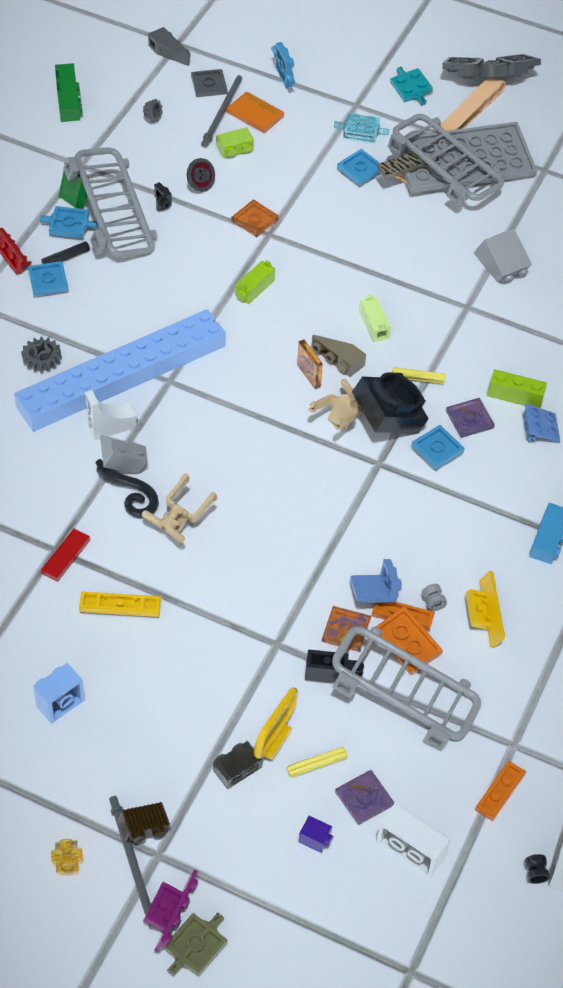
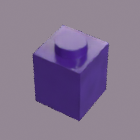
M309 815L299 832L298 843L322 853L324 848H329L334 836L331 835L332 826Z

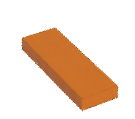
M399 602L375 603L372 617L385 620L405 606L422 627L430 632L435 612Z
M508 760L476 805L475 811L494 821L527 771Z

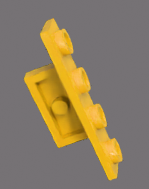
M488 571L479 580L481 591L469 589L466 592L471 626L488 630L490 646L495 648L505 639V631L494 572Z

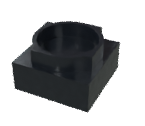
M387 372L382 374L381 377L362 376L352 391L375 433L418 434L429 419L422 408L426 400L417 386L404 377L403 373Z

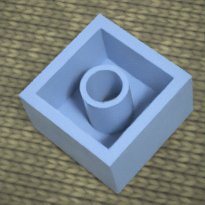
M68 663L62 667H57L50 675L39 679L33 686L36 707L51 724L85 701L83 680Z

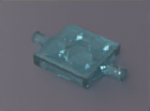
M348 113L345 122L335 121L334 128L344 130L343 138L375 142L379 134L389 136L390 130L380 128L379 117L359 115L357 113Z

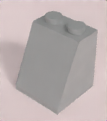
M514 228L485 239L474 251L475 256L496 282L502 280L507 282L517 274L522 276L528 272V268L532 265Z

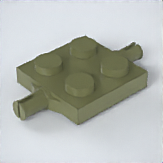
M217 912L209 922L192 913L174 933L167 947L164 946V950L175 959L174 963L167 969L169 974L175 976L180 968L184 967L199 977L227 945L228 939L222 936L216 928L224 920L220 913Z

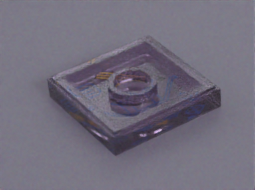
M480 398L446 407V413L460 438L491 430L495 427Z
M372 770L335 789V793L357 825L391 808L395 803Z

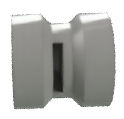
M430 584L422 590V595L427 600V606L430 611H438L447 605V600L441 594L442 589L439 584Z

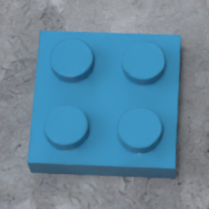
M360 149L337 163V169L361 186L380 174L377 169V165L380 162L363 149Z
M62 261L28 266L33 296L69 291Z
M441 425L436 426L412 441L411 447L435 470L464 453L465 449Z

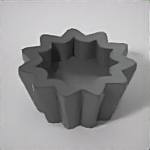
M153 99L145 103L143 113L148 120L158 122L161 119V114L163 113L161 101Z

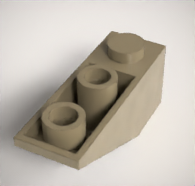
M312 335L311 348L323 356L329 363L339 368L342 373L351 377L365 366L366 353L355 345Z

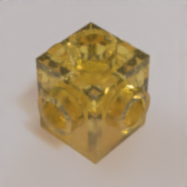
M67 838L55 842V850H51L52 864L56 863V873L79 871V861H83V850L78 848V840L73 841Z

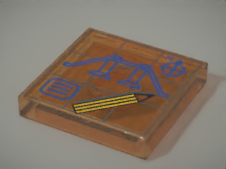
M304 339L298 341L297 366L315 390L321 388L323 363Z
M332 606L322 636V642L340 646L351 628L362 626L368 629L371 616ZM360 634L355 635L347 649L361 652L365 637Z

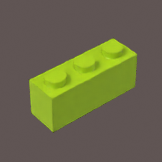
M494 369L487 396L523 406L526 403L541 408L547 382Z

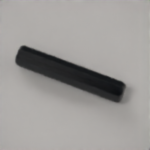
M84 241L42 258L41 263L63 262L88 252L90 246Z

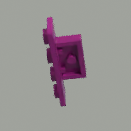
M196 869L189 876L182 891L163 881L143 919V922L162 931L153 950L157 953L162 946L167 947L172 937V934L169 932L172 927L176 928L181 918L178 913L180 909L184 910L190 898L187 897L189 891L193 892L198 883V880L195 878L198 873Z

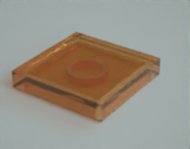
M254 199L231 216L233 223L256 238L279 220L278 214Z

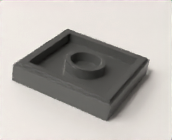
M222 69L191 72L196 98L228 94Z

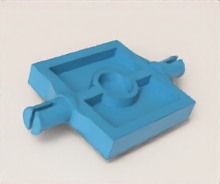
M278 42L271 47L275 57V69L285 88L292 87L295 84L292 72L294 60L290 58L287 47L285 48L282 42Z
M55 206L51 216L40 215V222L50 223L49 235L83 239L85 230L88 227L98 229L97 221L88 220L89 210Z

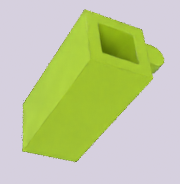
M268 260L265 262L260 261L235 284V296L239 300L250 304L275 281V268L271 266V262Z

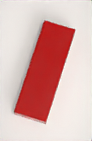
M73 528L43 566L41 574L58 582L89 543L90 536Z

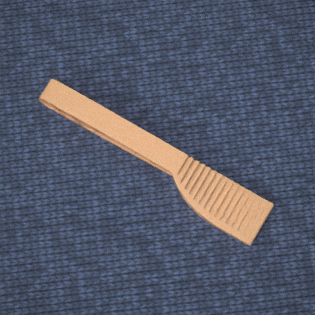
M488 77L441 124V127L446 131L465 129L503 92L506 82L497 77ZM404 173L394 176L407 184Z

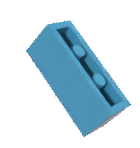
M548 503L531 549L530 558L552 565L554 557L558 558L562 547H559V544L563 543V507Z

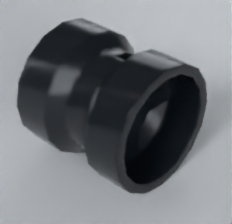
M534 854L525 858V867L529 871L527 873L529 883L540 884L550 879L549 871L546 869L547 859L545 855Z

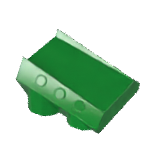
M63 168L58 199H63L74 208L84 209V205L89 199L80 175H77L75 181H68Z

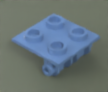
M525 403L523 417L525 420V430L527 431L526 439L529 442H535L538 437L560 443L556 413Z

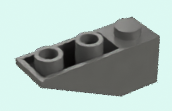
M165 27L148 33V46L157 55L187 66L190 65L191 54L189 50Z

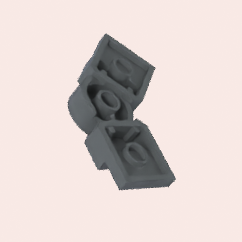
M517 54L496 57V60L484 62L482 58L448 57L442 63V69H447V72H456L458 70V76H463V79H471L475 76L503 77L512 75V77H521V74L528 73V69L541 65V58Z

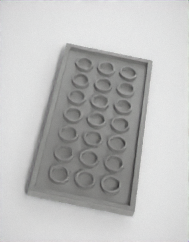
M518 122L447 131L490 167L498 166L503 180L537 175L538 171ZM438 132L419 134L409 139V141L416 147H419L440 134ZM442 137L421 150L431 157L450 146L451 143ZM406 147L403 155L412 153V151ZM453 147L432 160L442 167L463 155V153L456 147ZM466 156L444 170L454 177L476 163ZM429 165L404 173L411 193L450 187V183ZM477 166L456 180L462 185L467 186L488 173ZM489 176L477 184L496 182V180Z

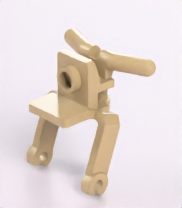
M346 379L341 380V385L347 394H343L340 397L334 394L327 395L317 401H312L309 404L311 408H308V411L314 413L332 404L333 408L328 416V420L336 424L334 425L336 430L341 428L346 430L349 424L355 421L356 417L362 413L358 410L360 406L352 393L353 388Z
M186 473L181 476L180 481L166 496L167 505L171 507L169 513L164 512L162 515L164 517L160 519L149 511L145 510L142 512L143 518L161 529L164 528L165 532L180 543L185 541V537L180 532L188 520L194 523L198 521L218 498L216 493L211 492L194 514L189 513L173 501L175 497L190 481L189 475Z

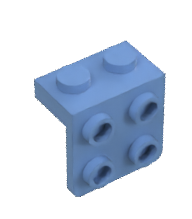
M383 559L380 575H352L350 577L355 597L360 603L396 602L398 592L402 589L401 579H398L397 568L393 566L391 559Z

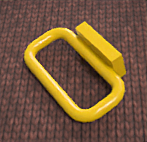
M292 687L287 691L260 730L254 746V756L257 759L265 756L273 760L290 735L292 727L286 725L296 706L298 698L296 687Z

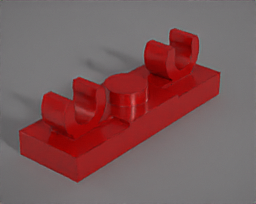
M0 228V253L14 272L21 274L23 269H28L32 262L27 261V256L23 255L15 240L10 238L11 235L7 234L4 228Z

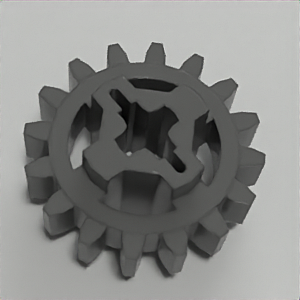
M42 336L40 340L33 338V342L27 341V346L23 345V351H21L23 363L27 364V368L33 367V371H36L37 368L40 369V372H43L44 368L49 371L50 366L55 368L56 363H60V357H62L60 345H56L55 340L50 342V337L46 340H43Z

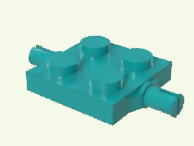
M402 66L398 67L396 71L399 75L390 78L393 88L404 103L417 99L421 105H425L427 101L424 96L433 92V87L419 68L405 72Z

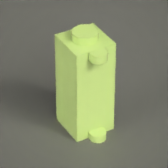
M369 294L365 299L360 300L359 313L373 342L390 339L391 325L377 296L372 297Z

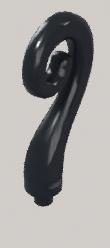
M98 459L95 462L97 473L105 481L113 485L137 489L143 492L149 499V504L145 508L137 509L132 503L137 501L143 504L145 497L136 492L129 494L124 501V507L128 514L135 518H143L142 512L145 510L152 514L156 512L159 506V499L152 486L140 479L118 473L115 469L103 467L102 459Z

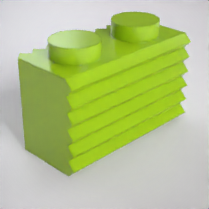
M248 127L217 134L216 146L223 158L232 157L235 154L253 151L254 138Z

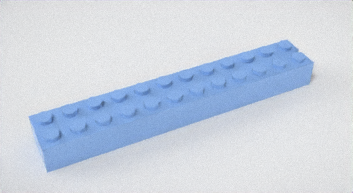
M206 309L15 392L16 408L31 430L35 432L86 409L85 392L92 390L96 399L102 402L225 347L226 332L216 322V319L209 310Z

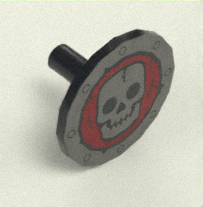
M197 158L189 164L186 176L190 187L199 192L207 191L212 187L215 181V169L210 161L204 158Z

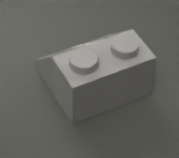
M104 435L100 436L103 467L138 474L147 463L146 446Z

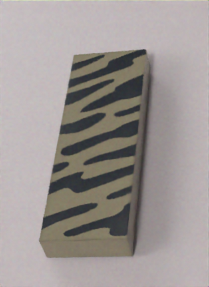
M412 152L378 163L377 169L384 179H388L428 165Z

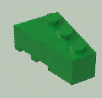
M74 63L56 64L55 75L60 121H80V114H83L82 104H79L81 103V94L77 93L80 92L79 82H76Z

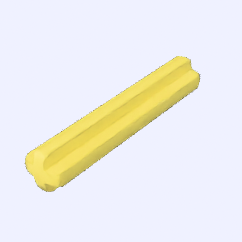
M393 367L392 372L403 373L404 377L415 381L444 384L446 377L444 373Z
M339 747L287 766V772L290 777H295L347 758V751L345 747Z

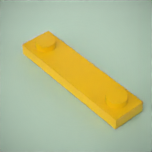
M81 591L79 612L159 617L161 596Z

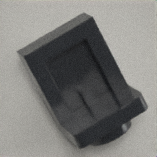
M160 182L154 184L156 210L161 212L172 206V193Z

